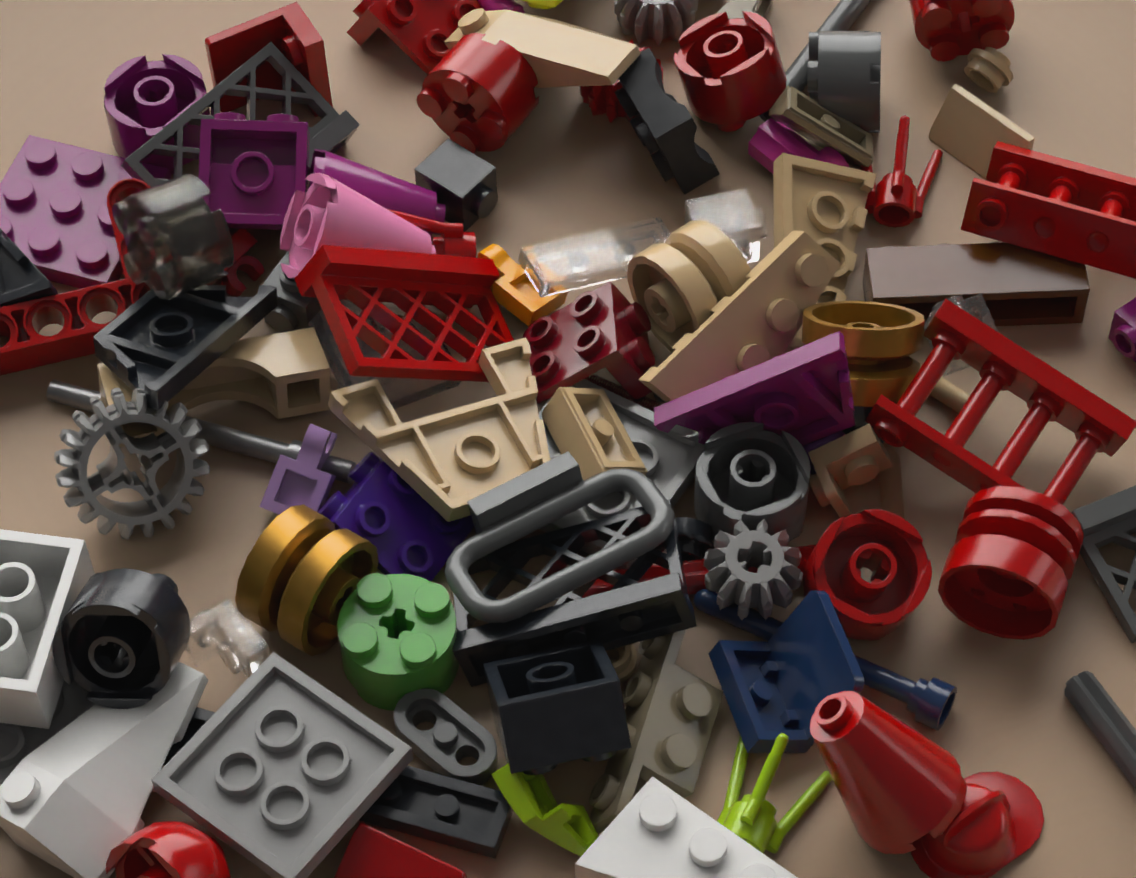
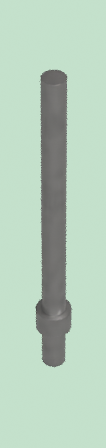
M58 380L50 382L46 394L49 401L92 413L95 412L90 404V398L98 396L101 399L100 392ZM186 416L184 421L196 418ZM196 419L202 430L195 438L205 439L208 445L277 463L280 454L296 460L302 446V442L298 440H293L288 444ZM329 455L321 470L335 475V480L350 484L353 480L349 477V474L357 464L353 461Z

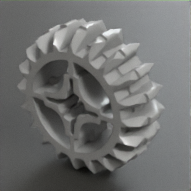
M113 388L111 390L113 404L107 407L104 406L98 396H92L90 404L95 414L89 418L82 411H74L72 418L77 426L81 428L80 431L63 429L59 435L61 441L73 449H61L54 454L57 464L68 467L55 475L59 487L70 488L63 496L68 507L82 505L79 509L78 517L84 524L98 517L97 528L101 534L107 535L117 522L122 539L127 540L133 534L134 525H140L144 536L151 538L154 535L152 522L161 519L167 529H173L175 522L170 512L177 508L183 514H191L193 508L185 498L186 494L202 496L205 491L202 484L193 477L205 476L210 473L208 463L197 459L209 451V445L205 439L195 438L202 430L199 422L196 419L184 421L188 410L181 402L167 409L168 402L165 400L159 410L151 408L147 404L145 393H142L145 390L141 388L133 390L132 399L129 402H126L120 388ZM144 422L156 425L164 429L165 432L159 436L151 433L142 438H134L127 435L120 425ZM105 434L110 442V453L102 463L96 466L98 471L87 477V465L91 451L98 440ZM121 443L126 446L130 454H136L141 464L140 470L146 479L145 482L140 481L135 471L130 472L124 461L125 456L119 446ZM177 450L173 474L166 485L159 490L155 482L156 472L163 463L170 460L168 454ZM123 488H131L138 491L144 500L118 502L102 496L101 493L108 490L112 494Z

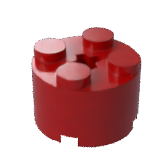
M909 0L916 37L921 45L930 51L931 57L937 61L945 62L959 55H968L974 48L985 50L986 47H992L997 50L1005 46L1009 41V31L1015 19L1012 0Z
M742 11L744 18L728 19L727 13L723 12L703 18L690 26L678 40L680 49L677 54L674 52V61L691 111L701 120L716 124L721 131H736L747 120L763 114L773 106L786 88V74L772 27L764 17L757 13Z
M470 33L463 36L425 77L422 91L416 99L420 110L425 115L431 117L438 127L450 137V140L473 154L476 151L491 152L501 148L539 103V96L535 98L534 93L538 80L528 61L513 46L502 40H499L496 45L481 40L486 35L482 33Z
M863 510L862 512L837 519L825 530L808 557L803 576L804 598L812 590L827 592L847 638L875 641L885 637L898 629L922 602L930 587L932 567L922 544V537L917 529L907 520L885 510ZM863 567L872 571L871 583L861 578V569Z

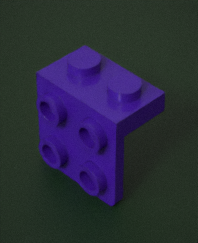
M369 452L349 474V477L355 483L347 493L343 495L340 491H337L318 511V513L327 517L335 524V530L346 528L376 546L379 560L377 568L383 574H410L429 581L433 580L445 565L453 550L463 542L474 528L471 515L450 522L446 521L388 464L372 452Z

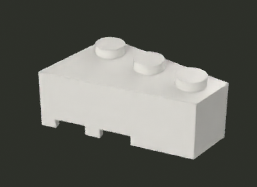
M653 776L575 863V878H798Z

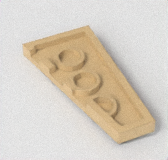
M793 230L745 276L746 282L731 297L724 296L710 310L712 315L693 334L686 333L671 348L673 353L658 367H651L638 380L667 403L720 381L725 377L737 374L773 357L784 354L803 324V309L816 304L841 263L805 231Z

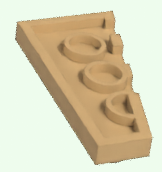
M782 153L773 162L774 248L793 230L805 231L841 263L816 304L846 301L847 296L844 294L848 276L854 270L857 254L854 253L858 233L864 228L868 212L865 209L868 193L874 187L877 173ZM803 324L784 354L805 345L802 343Z

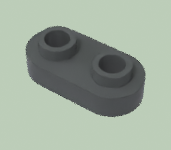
M428 688L409 692L398 701L394 710L397 737L412 747V752L436 773L477 785L486 783L492 777L491 774L496 771L498 764L497 745L493 735L443 693ZM422 722L434 724L433 728L426 731L416 728ZM465 757H473L478 760L470 766H463L458 763Z

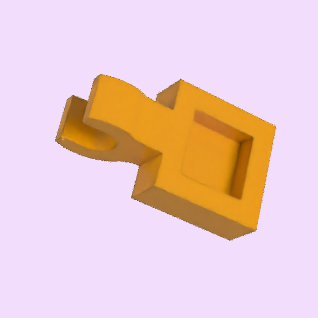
M494 243L478 252V258L493 259L500 277L490 287L495 300L528 327L538 318L547 316L565 304L569 289L531 258L519 265L509 257L502 247Z

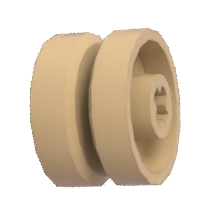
M692 220L672 232L665 243L653 244L633 256L627 265V281L634 302L639 303L649 317L651 331L673 353L671 348L686 333L693 334L712 315L710 310L724 296L731 297L746 282L745 276L751 269L733 241L717 226L705 220Z

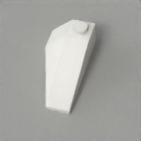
M178 662L167 684L149 702L130 709H112L95 704L24 757L0 786L1 828L17 846L74 878H109L115 870L114 868L106 874V862L111 850L127 837L143 829L145 825L140 816L151 792H155L151 779L162 769L171 746L183 739L208 682L204 673Z

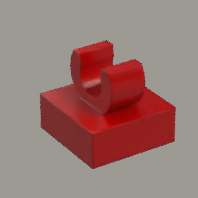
M239 229L204 261L193 276L202 285H214L222 277V285H226L227 294L232 297H239L247 288L237 278L236 271L246 272L253 281H256L265 272L262 263L258 259L246 255L258 241L246 229Z

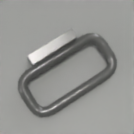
M568 451L467 501L476 535L465 540L453 550L446 562L445 577L450 589L464 609L475 619L487 623H506L521 618L655 549L671 533L674 523V512L665 496L643 473L628 468H617L598 473L583 480L579 464ZM616 491H626L633 494L651 516L650 523L643 529L501 600H491L485 597L468 573L471 564Z

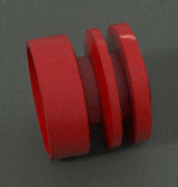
M995 486L978 491L967 502L963 520L960 522L957 530L955 545L950 549L940 577L938 593L944 606L962 622L978 631L1000 638L1027 640L1044 636L1056 626L1065 599L1068 580L1072 577L1075 563L1082 547L1084 533L1079 520L1064 505L1045 494L1029 489Z

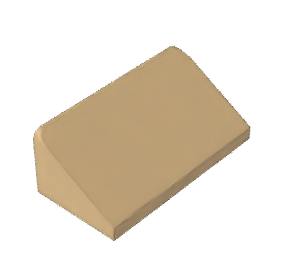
M957 84L951 87L929 133L930 141L985 180L993 147L997 141L1032 150L1035 139L1031 134Z
M559 387L544 408L542 418L561 455L569 451L579 464L583 480L598 473L617 468H628L639 471L644 475L647 474L648 471L604 389Z

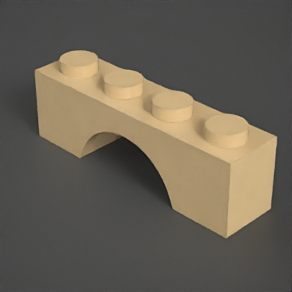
M315 327L238 340L168 401L167 409L178 402H181L187 410L211 401L241 400L263 407L277 419L330 410L328 406L331 392L330 367ZM104 363L97 364L100 396L104 406L107 407L113 404L111 398V390L113 388H120L126 402L131 401L133 390ZM144 422L120 425L127 435L134 438H142L151 433L159 436L165 432L164 429L156 425Z

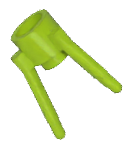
M784 733L777 736L752 794L744 795L741 801H739L749 753H747L740 736L724 807L717 822L763 854L765 850L774 854L778 852L785 835L832 781L829 771H824L777 823L774 818L777 810L769 801L765 800V796L789 741L788 736Z

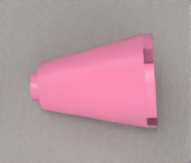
M322 173L309 174L305 178V180L313 182L307 192L296 190L284 217L280 236V249L289 251L290 264L281 263V268L290 279H294L322 245L436 254V249L432 245L429 233L331 176Z

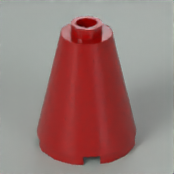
M842 691L831 694L820 701L810 721V733L856 831L869 847L884 854H905L916 850L911 842L920 839L927 833L935 839L946 831L960 812L967 792L966 781L961 776V766L955 757L944 748L854 691Z

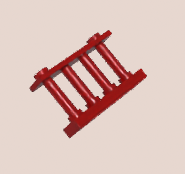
M997 141L993 147L986 180L974 178L972 181L961 230L1136 279V178Z
M948 299L944 300L924 332V336L932 341L934 348L896 404L881 394L865 422L870 423L874 427L875 434L881 440L894 447L903 446L974 493L995 486L1025 488L1012 480V477L1048 421H1056L1075 433L1074 435L1077 440L1043 493L1062 505L1069 497L1096 452H1104L1112 457L1128 440L1136 427L1134 419ZM960 359L979 371L981 380L943 435L915 416L952 360ZM1008 390L1027 402L1029 410L993 466H991L963 447L999 392Z

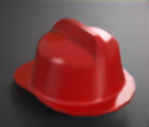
M998 771L978 772L964 778L967 792L962 807L946 831L935 839L927 833L920 839L911 842L916 850L911 851V855L919 869L930 878L992 877L1003 867L1028 851L1040 837L1044 816L1042 805L1033 790L1018 778Z

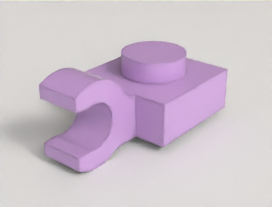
M310 424L297 459L295 460L280 454L259 507L280 515L291 506L304 504L318 512L326 503L336 478L335 475L322 471L321 468L328 459L338 434Z

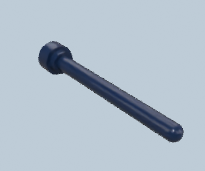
M701 589L694 595L693 602L698 610L766 641L783 624V622L770 616L765 620L758 611L750 608L748 616L741 620L738 616L737 604L734 603L720 610L719 605L716 603L718 593L707 591V589ZM855 655L864 676V685L906 703L907 711L915 714V721L937 731L940 730L954 704L957 694L956 686L935 677L930 681L920 678L915 682Z

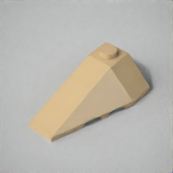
M481 8L472 10L458 21L459 27L445 41L449 51L463 36L470 33L486 34L481 40L494 45L499 40L510 44L523 55L533 68L538 80L535 88L613 85L641 54L638 46L559 20L512 10L484 11Z

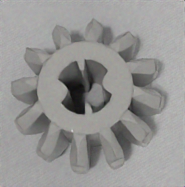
M614 0V13L617 15V21L620 22L623 34H635L638 44L647 39L655 40L658 47L665 38L678 42L682 32H685L695 22V11L698 10V0Z
M740 519L734 525L733 535L719 530V533L714 538L715 548L708 549L704 556V567L709 571L705 574L704 584L707 591L719 592L716 603L719 605L720 610L735 603L738 605L737 612L741 620L748 616L750 608H757L759 614L766 620L772 615L773 604L785 609L791 604L793 596L791 590H797L801 586L803 573L797 567L800 565L802 556L799 548L787 547L789 535L786 529L771 536L768 534V524L765 519L759 522L756 531H749L748 527ZM756 567L758 571L757 573H752L748 571V568Z

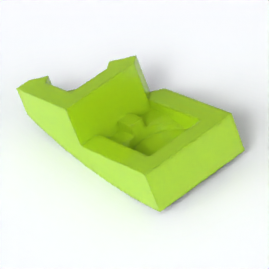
M508 764L491 774L501 793L523 823L553 843L581 857L599 837L583 805L557 804L543 774L527 775L523 772L511 774Z

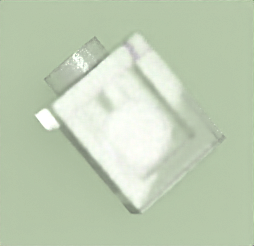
M229 599L213 609H207L198 613L190 621V638L185 650L188 659L195 667L200 666L219 653L227 668L234 675L242 671L249 678L270 656L268 644Z

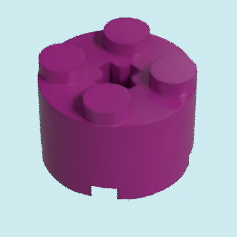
M162 54L163 60L147 62L145 55L126 61L109 75L104 87V108L113 146L120 157H129L207 94L202 74L193 63L182 57ZM210 108L202 113V115H211ZM188 125L183 129V147L200 148L201 126ZM174 137L165 145H174ZM151 155L143 161V163L168 168L170 175L174 174V157ZM183 158L182 166L194 159Z

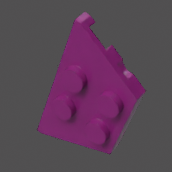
M840 331L657 406L654 408V426L658 430L667 433L675 425L698 431V443L705 445L712 434L726 426L741 422H757L764 424V430L780 435L781 430L793 435L802 446L855 426L854 401L844 335Z

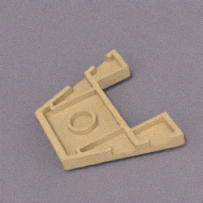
M526 337L482 349L478 364L495 391L496 397L402 423L377 378L330 392L328 402L330 410L448 522L471 515L467 501L550 461L544 422L539 418L536 401L538 388L536 377L532 376L529 362L531 349Z

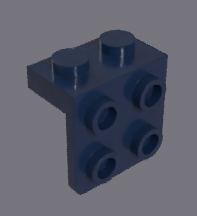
M810 591L767 642L719 640L708 653L747 753H770L777 736L781 733L786 734L789 738L784 753H806L815 743L810 733V721L820 701L831 694L842 691H854L859 694L864 687L862 671L830 597L825 591Z

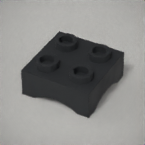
M648 47L641 51L637 59L618 78L622 88L614 93L629 119L632 118L629 121L643 146H646L650 152V156L664 181L666 182L674 177L685 195L720 173L709 153L694 142L697 126L685 105L677 103L673 95L665 93L661 68L650 48Z

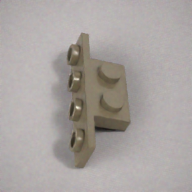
M686 629L644 640L639 644L638 652L643 656L637 673L630 679L623 693L632 748L618 750L613 757L609 758L604 774L597 780L590 793L589 804L593 807L590 820L597 833L604 831L632 800L639 777L648 782L653 776L683 798L693 794L723 691L675 664Z

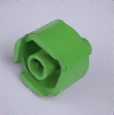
M372 573L359 580L356 590L344 602L337 622L344 672L347 679L357 690L358 695L372 706L394 711L398 701L409 692L428 688L444 693L453 683L459 668V663L452 650L457 632L456 616L447 589L441 584L410 574L383 575Z

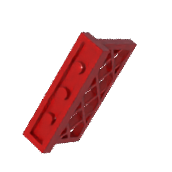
M322 245L294 278L302 297H315L318 299L350 376L489 382L478 364L484 345L492 347L514 341L490 289L494 281L500 277L493 259ZM340 299L349 300L362 310L359 316L341 304ZM380 302L396 305L405 312L402 319ZM423 305L435 306L446 314L447 317L443 321ZM473 305H477L485 323L465 308H472ZM368 316H371L393 333L390 340L365 322ZM412 318L436 336L433 342L409 325ZM454 321L477 338L475 344L451 327ZM356 336L381 354V357H364ZM400 339L424 356V359L416 360L398 347L397 344ZM442 343H446L467 359L466 362H458L440 348Z

